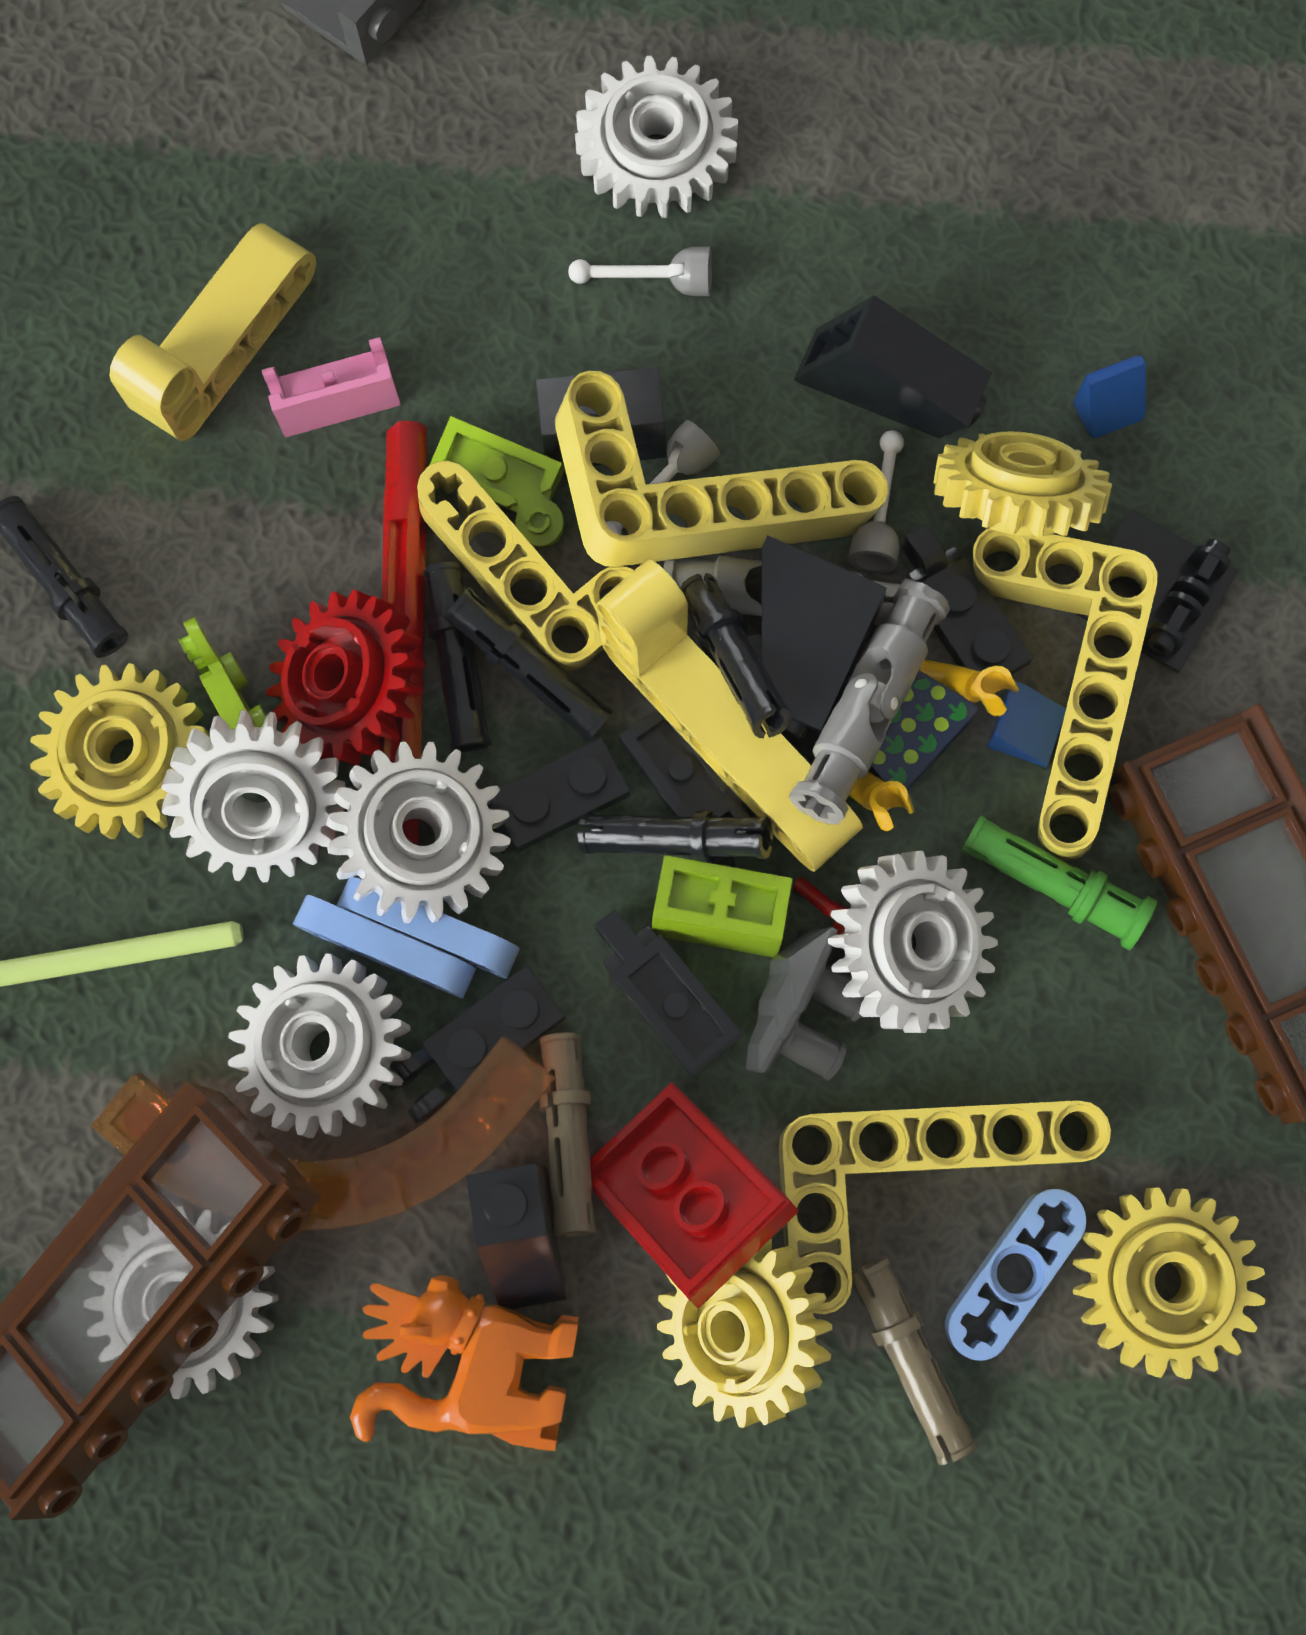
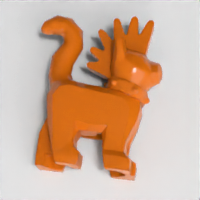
M448 1275L431 1277L426 1291L421 1296L380 1283H373L370 1286V1290L388 1302L389 1305L368 1304L362 1308L363 1312L366 1315L387 1321L388 1323L365 1330L363 1337L365 1339L394 1340L377 1354L376 1358L378 1361H384L407 1353L401 1366L402 1373L409 1372L417 1363L422 1361V1375L424 1378H428L447 1348L450 1349L452 1355H457L458 1353L462 1355L449 1392L443 1398L434 1400L422 1397L402 1383L374 1382L357 1395L350 1415L357 1438L363 1442L372 1441L377 1414L382 1410H390L408 1427L435 1433L456 1430L466 1434H492L512 1445L555 1451L559 1423L562 1421L566 1389L549 1385L540 1394L529 1393L521 1388L524 1359L554 1360L573 1357L579 1317L563 1314L553 1325L537 1322L518 1311L500 1305H485L486 1302L482 1294L471 1296L469 1299L462 1292L458 1280Z

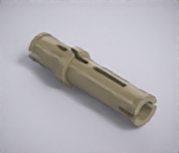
M570 1032L548 1034L540 1038L544 1067V1094L539 1096L540 1111L546 1113V1123L548 1125V1152L553 1198L554 1237L560 1238L584 1237L597 1233L592 1202V1178L587 1136L586 1110L592 1107L591 1092L585 1090L582 1037L580 1034L575 1035V1033Z
M888 1256L881 1257L876 1260V1264L874 1261H871L852 1271V1281L862 1297L875 1326V1330L871 1334L877 1346L884 1345L913 1409L930 1441L938 1464H948L951 1461L949 1456L955 1462L976 1450L978 1444L972 1437L921 1330V1326L925 1324V1321L920 1311H912L890 1265L891 1262Z

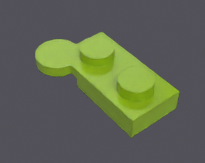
M450 416L430 465L441 461H451L460 464L473 476L498 506L517 513L516 527L533 547L544 548L556 543L564 533L565 519L559 506L551 500L563 475L565 466L561 462Z
M195 616L184 621L183 624L188 635L181 639L178 638V641L185 654H188V659L191 662L194 660L195 666L202 674L199 676L220 717L231 729H236L241 710H247L252 719L253 726L262 727L267 715L260 704L251 709L249 708L240 689L250 684L232 652L221 656Z

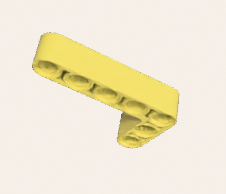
M589 370L579 373L572 379L555 418L557 437L582 542L587 554L595 562L604 566L619 567L642 564L647 559L658 562L762 548L767 535L786 544L848 537L854 535L861 526L865 525L885 503L888 495V482L883 472L874 464L863 460L646 485L623 392L619 384L610 375L601 371ZM578 406L592 408L600 417L589 416ZM592 463H601L607 466L614 476L599 473ZM844 493L852 495L859 505L852 503ZM786 499L796 502L801 507L803 513L794 510L787 503ZM727 506L739 509L744 514L746 520L734 517L729 512ZM666 513L680 516L686 522L688 528L675 525ZM605 521H615L622 524L627 529L629 535L614 533Z
M988 528L978 536L974 544L973 569L978 580L986 586L992 596L1089 616L1039 819L1037 835L1043 850L1062 861H1073L1081 858L1090 850L1099 830L1156 591L1157 570L1154 563L1146 555L1134 550L1055 534L1042 537L1017 536ZM1005 551L1012 554L1018 563L1008 571L998 572L990 569L984 560L994 552ZM1067 564L1072 566L1080 577L1073 583L1062 585L1053 582L1047 576L1046 571L1051 566ZM1120 576L1130 577L1140 584L1142 592L1132 598H1123L1111 590L1109 582ZM1114 635L1126 643L1128 652L1119 658H1107L1096 650L1094 642L1102 636ZM1099 694L1106 697L1112 703L1114 713L1104 719H1093L1081 710L1079 702L1088 695ZM1086 754L1097 762L1100 774L1094 779L1079 781L1067 773L1064 762L1070 756ZM1071 814L1078 817L1083 823L1085 836L1080 841L1074 843L1059 841L1051 833L1050 821L1056 816Z
M647 559L597 602L596 609L601 644L609 658L758 818L762 816L770 819L773 834L807 869L815 872L863 829L861 821L848 804V812L839 824L819 822L809 815L802 813L792 804L789 795L799 781H804L811 765L781 733L769 738L765 727L761 724L766 732L764 738H758L753 734L746 719L747 717L732 694L721 670L687 635L688 603L686 597L676 582L659 564L651 559Z
M1084 1101L821 1113L798 1117L785 1127L779 1140L781 1191L796 1208L802 1198L808 1194L815 1193L826 1198L832 1210L831 1221L820 1232L810 1233L803 1229L798 1222L797 1215L783 1227L784 1246L790 1245L794 1248L793 1259L790 1264L791 1271L806 1268L813 1263L825 1262L835 1272L837 1280L833 1293L826 1298L822 1305L815 1308L813 1313L824 1315L835 1312L846 1303L851 1294L852 1269L845 1182L846 1174L1085 1162L1096 1159L1107 1148L1111 1135L1108 1118L1099 1107ZM1068 1114L1080 1118L1087 1129V1140L1078 1151L1068 1148L1061 1140L1059 1133L1060 1124ZM1002 1117L1015 1121L1022 1132V1144L1012 1155L999 1150L994 1143L993 1128ZM936 1120L944 1121L951 1125L957 1135V1147L953 1154L947 1158H941L933 1154L926 1142V1132L930 1124ZM871 1123L879 1124L886 1128L892 1138V1150L888 1157L880 1162L867 1158L859 1145L860 1133L865 1126ZM800 1128H815L826 1138L827 1153L823 1160L816 1165L801 1162L793 1152V1137Z

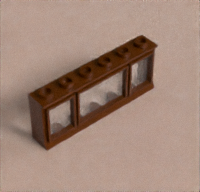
M1259 703L1239 714L1157 750L1122 763L1112 773L1110 780L1112 786L1108 788V794L1117 815L1123 821L1130 820L1141 841L1137 845V853L1143 868L1151 878L1156 879L1159 877L1170 901L1166 902V911L1171 924L1180 936L1189 937L1199 957V960L1195 962V968L1202 985L1210 995L1219 996L1229 1016V1019L1225 1021V1029L1232 1045L1241 1055L1245 1056L1248 1054L1260 1078L1255 1081V1088L1261 1103L1272 1116L1278 1115L1284 1125L1306 1121V788L1263 706Z
M187 1081L0 1304V1497L11 1510L8 1514L11 1520L55 1518L66 1512L76 1503L83 1491L81 1485L101 1462L109 1459L119 1451L128 1438L127 1430L146 1407L159 1401L169 1391L173 1384L174 1373L191 1353L201 1349L213 1338L219 1327V1319L237 1298L244 1296L258 1284L264 1273L263 1266L282 1244L292 1240L302 1231L309 1218L308 1212L322 1197L306 1178L222 1092Z

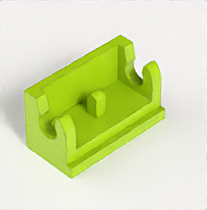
M664 855L652 916V931L656 936L661 934L663 938L773 958L778 954L782 943L793 878Z

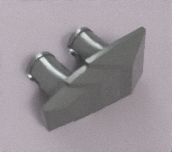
M830 927L803 931L770 960L768 982L759 1000L757 1024L748 1045L746 1070L756 1073L768 1072L774 1059L783 1056L817 1074L823 1080H830L838 1072L846 1055V1044L835 1041L799 1021L801 1013L805 1012L811 998L843 1015L850 1022H856L861 1017L859 1012L864 997H844L842 994L852 977L846 973L832 972V966L826 963L833 946L828 944V938L837 935L838 930Z

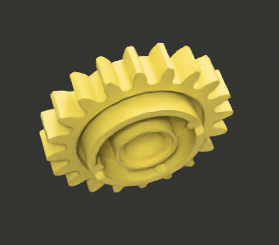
M1013 431L996 432L987 435L979 434L976 442L961 437L958 439L957 446L946 444L943 454H938L933 482L935 483L934 494L944 496L943 505L945 507H961L959 517L978 518L982 520V527L1005 534L1042 537L1055 533L1067 536L1069 526L1085 532L1088 530L1090 522L1100 523L1103 513H1106L1112 483L1108 482L1109 472L1098 470L1099 462L1097 460H1082V451L1074 450L1063 442L1050 437Z
M128 663L123 672L122 679L119 680L117 675L107 665H102L99 672L100 682L95 686L83 675H76V686L79 694L76 697H71L69 694L57 690L54 695L62 706V711L59 714L41 711L38 715L44 723L52 728L51 733L31 737L30 740L36 747L48 753L47 756L30 763L31 769L41 776L50 777L38 788L39 793L49 800L59 798L53 811L66 820L76 815L75 826L86 833L94 830L99 823L101 833L109 839L115 840L120 832L121 824L124 823L129 833L136 838H141L144 833V819L147 817L165 829L168 827L167 816L162 814V806L168 792L161 788L166 770L173 769L170 766V762L176 747L188 749L186 744L192 729H198L210 737V733L204 727L193 725L204 715L202 710L195 703L184 704L188 693L178 683L166 688L167 679L156 669L150 672L144 681L142 672L134 664ZM133 739L134 746L130 756L121 763L111 764L110 754L114 746L122 740Z
M1160 1187L1146 1188L1144 1208L1132 1194L1120 1196L1119 1202L1123 1217L1120 1218L1109 1210H1100L1097 1216L1106 1229L1105 1235L1084 1232L1081 1237L1089 1247L1095 1250L1094 1257L1073 1259V1265L1076 1268L1091 1275L1090 1282L1082 1283L1073 1288L1074 1295L1094 1298L1095 1305L1082 1315L1083 1323L1090 1325L1106 1323V1329L1101 1333L1097 1344L1109 1350L1124 1342L1120 1363L1131 1368L1135 1367L1142 1360L1143 1356L1146 1355L1145 1365L1149 1375L1161 1378L1170 1360L1171 1367L1176 1376L1190 1379L1193 1371V1358L1206 1370L1213 1372L1218 1370V1360L1214 1352L1215 1347L1238 1356L1241 1353L1238 1342L1232 1336L1233 1329L1256 1332L1258 1328L1250 1318L1243 1314V1308L1247 1305L1260 1306L1265 1304V1298L1247 1290L1246 1285L1248 1281L1256 1280L1265 1275L1264 1269L1243 1265L1242 1257L1249 1254L1256 1246L1254 1240H1231L1230 1235L1235 1231L1239 1219L1236 1216H1224L1213 1222L1212 1218L1216 1209V1201L1212 1198L1200 1199L1191 1210V1198L1188 1189H1174L1167 1205ZM1171 1263L1180 1274L1181 1286L1178 1293L1172 1299L1165 1301L1156 1290L1155 1276L1161 1266Z
M770 1239L699 1309L694 1306L669 1277L668 1279L677 1290L659 1295L658 1301L664 1307L670 1309L673 1315L671 1319L658 1323L657 1330L673 1335L675 1340L674 1344L662 1353L663 1358L668 1360L678 1358L682 1361L683 1367L677 1373L674 1380L678 1386L694 1381L696 1389L692 1404L698 1407L714 1401V1419L718 1422L735 1416L739 1427L742 1428L759 1421L763 1425L786 1417V1413L805 1406L807 1401L804 1393L818 1388L822 1384L820 1376L812 1366L829 1361L831 1354L823 1346L816 1343L815 1337L833 1329L832 1324L828 1321L816 1319L813 1315V1310L824 1303L826 1296L824 1293L807 1294L805 1292L804 1285L811 1278L813 1270L811 1267L795 1271L790 1270L794 1248L790 1245L772 1250V1239Z

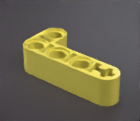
M259 223L252 227L160 346L142 335H134L119 348L110 366V379L127 406L181 442L192 438L309 285L315 273L316 257L313 253L264 223Z
M451 461L436 462L428 466L420 475L417 485L419 508L423 519L512 623L517 621L525 628L522 634L565 671H574L585 666L604 649L601 644L596 604L600 600L599 593L607 587L617 586L634 570L624 566L608 567L600 571L573 594L464 467ZM441 488L447 494L457 489V505L466 517L460 528L459 513L448 501L443 500L436 505V489ZM481 532H492L502 539L505 547L499 554L493 557H483L475 553L469 544L475 535ZM527 578L536 580L542 585L545 597L535 605L521 604L511 594L510 588L515 582ZM566 625L578 628L585 637L586 646L577 653L560 651L552 641L551 634L555 629Z

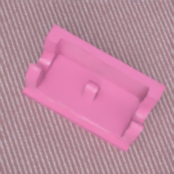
M381 337L368 340L371 348L370 352L279 377L274 366L262 369L264 380L271 394L268 396L270 406L285 438L401 405Z

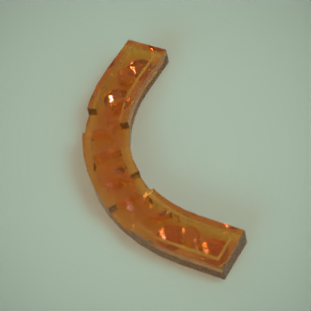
M503 1036L445 1106L424 1124L404 1137L381 1148L353 1156L318 1160L286 1158L322 1195L308 1212L309 1218L302 1230L335 1229L369 1223L403 1212L436 1196L464 1178L491 1156L516 1129L556 1077L507 1036ZM142 1073L133 1074L93 1122L91 1127L126 1155L172 1098ZM199 1121L186 1137L192 1145L190 1154L178 1164L164 1163L153 1176V1179L168 1190L207 1210L215 1209L236 1217L262 1184L214 1133Z

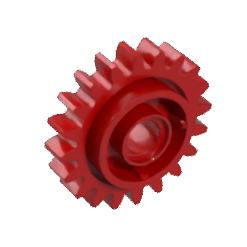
M352 590L349 597L335 591L331 592L328 607L312 601L309 607L311 616L309 623L295 617L292 619V626L297 636L294 641L279 639L277 644L286 653V658L283 662L278 661L269 665V670L281 675V681L266 690L267 696L282 700L281 704L272 711L276 714L277 722L286 724L281 733L286 732L289 726L298 721L302 723L299 740L301 744H305L318 737L324 740L322 755L319 760L337 758L339 763L343 762L352 766H359L362 753L372 756L374 751L378 749L381 751L380 736L396 742L400 739L394 721L397 717L413 720L415 714L405 704L406 697L423 694L424 689L420 685L411 682L410 676L426 667L425 661L409 655L421 643L420 636L406 631L411 619L395 611V605L374 595L371 597L358 590Z

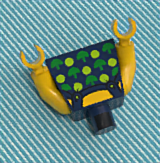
M924 660L898 713L886 731V737L867 775L856 780L849 794L850 797L864 808L873 811L877 824L882 830L890 831L894 828L891 817L887 812L889 809L903 807L909 814L914 812L908 791L971 723L979 710L973 703L981 700L988 713L993 716H1001L1006 712L1007 708L1002 699L994 694L1003 689L1013 692L1019 691L1009 670L1002 666H992L981 672L953 664ZM854 666L847 683L849 682L856 666Z

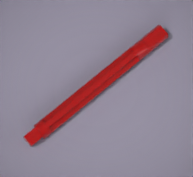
M403 420L388 429L386 437L381 599L395 605V611L411 619L406 631L420 636L421 643L409 655L423 660L425 596L423 570L425 569L426 522L420 513L417 485L420 475L426 469L427 427L419 422ZM423 669L410 676V681L420 685L422 688ZM422 694L406 697L405 704L415 714L413 720L397 717L394 721L400 739L396 742L381 736L379 738L381 751L392 763H395L396 751L400 742L405 741L409 745L413 757L420 759ZM420 819L405 821L402 824L405 837L411 843L419 846Z

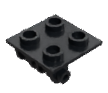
M1130 509L1109 546L1137 551L1146 555L1154 563L1157 570V586L1141 652L1179 673L1239 570L1230 566V560L1228 559L1230 548L1225 543L1216 539H1209L1205 545L1195 546ZM1120 576L1109 582L1111 590L1123 598H1132L1142 592L1140 584L1130 577ZM1079 613L1076 614L1079 617L1088 621L1089 616Z

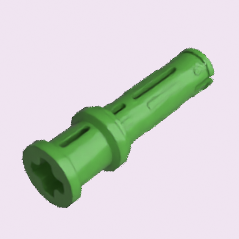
M981 815L961 850L965 854L984 861L997 868L1000 872L1069 908L1067 914L1072 916L1071 920L1078 924L1088 921L1120 938V946L1128 951L1134 947L1157 905V900L1150 896L1142 900L1108 882L1107 873L1101 870L1096 872L1092 869L1089 873H1086L1023 838L1000 828V826Z

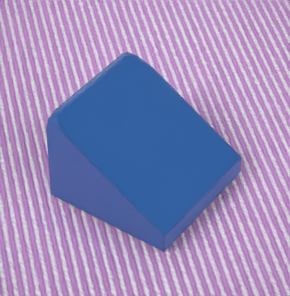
M1137 355L1086 375L1073 404L1090 437L1098 438L1137 423L1144 418L1146 411V363L1142 355L1139 357Z
M1015 681L1019 691L1013 692L1006 689L1002 701L1007 710L1003 715L996 717L986 747L1046 768L1066 708L1029 686Z

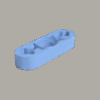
M355 877L348 879L336 906L454 956L483 971L505 979L508 978L520 950L518 946L443 913L438 922L432 923L426 914L425 907L422 905L418 907L417 913L409 924L403 922L402 906L397 902H394L383 916L377 915V903L380 895L372 892L366 898L356 901L353 897L362 880Z
M306 895L293 922L294 926L316 937L461 999L464 998L476 971L475 967L454 956L311 895Z
M1045 1189L1032 1194L1025 1201L947 1312L944 1322L945 1335L949 1344L956 1352L969 1359L983 1361L997 1356L1005 1348L1085 1232V1210L1074 1195L1060 1189ZM1061 1203L1066 1208L1062 1214V1219L1069 1226L1065 1233L1051 1231L1045 1237L1039 1247L1052 1252L1050 1258L1045 1262L1037 1250L1029 1245L1017 1242L1016 1239L1022 1230L1028 1238L1035 1239L1045 1222L1037 1214L1039 1208L1042 1205L1054 1208ZM1018 1253L1030 1262L1033 1278L1026 1290L1013 1294L1004 1290L999 1284L997 1267L1005 1256ZM985 1284L995 1298L1014 1305V1309L1007 1317L1001 1309L996 1308L986 1323L988 1330L993 1333L991 1339L987 1343L976 1339L970 1346H967L963 1341L966 1337L967 1329L960 1322L966 1313L978 1317L990 1303L989 1300L978 1297V1292Z

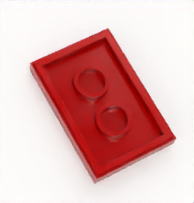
M673 1082L663 1089L590 1159L592 1191L697 1309L712 1297L799 1212L789 1198Z

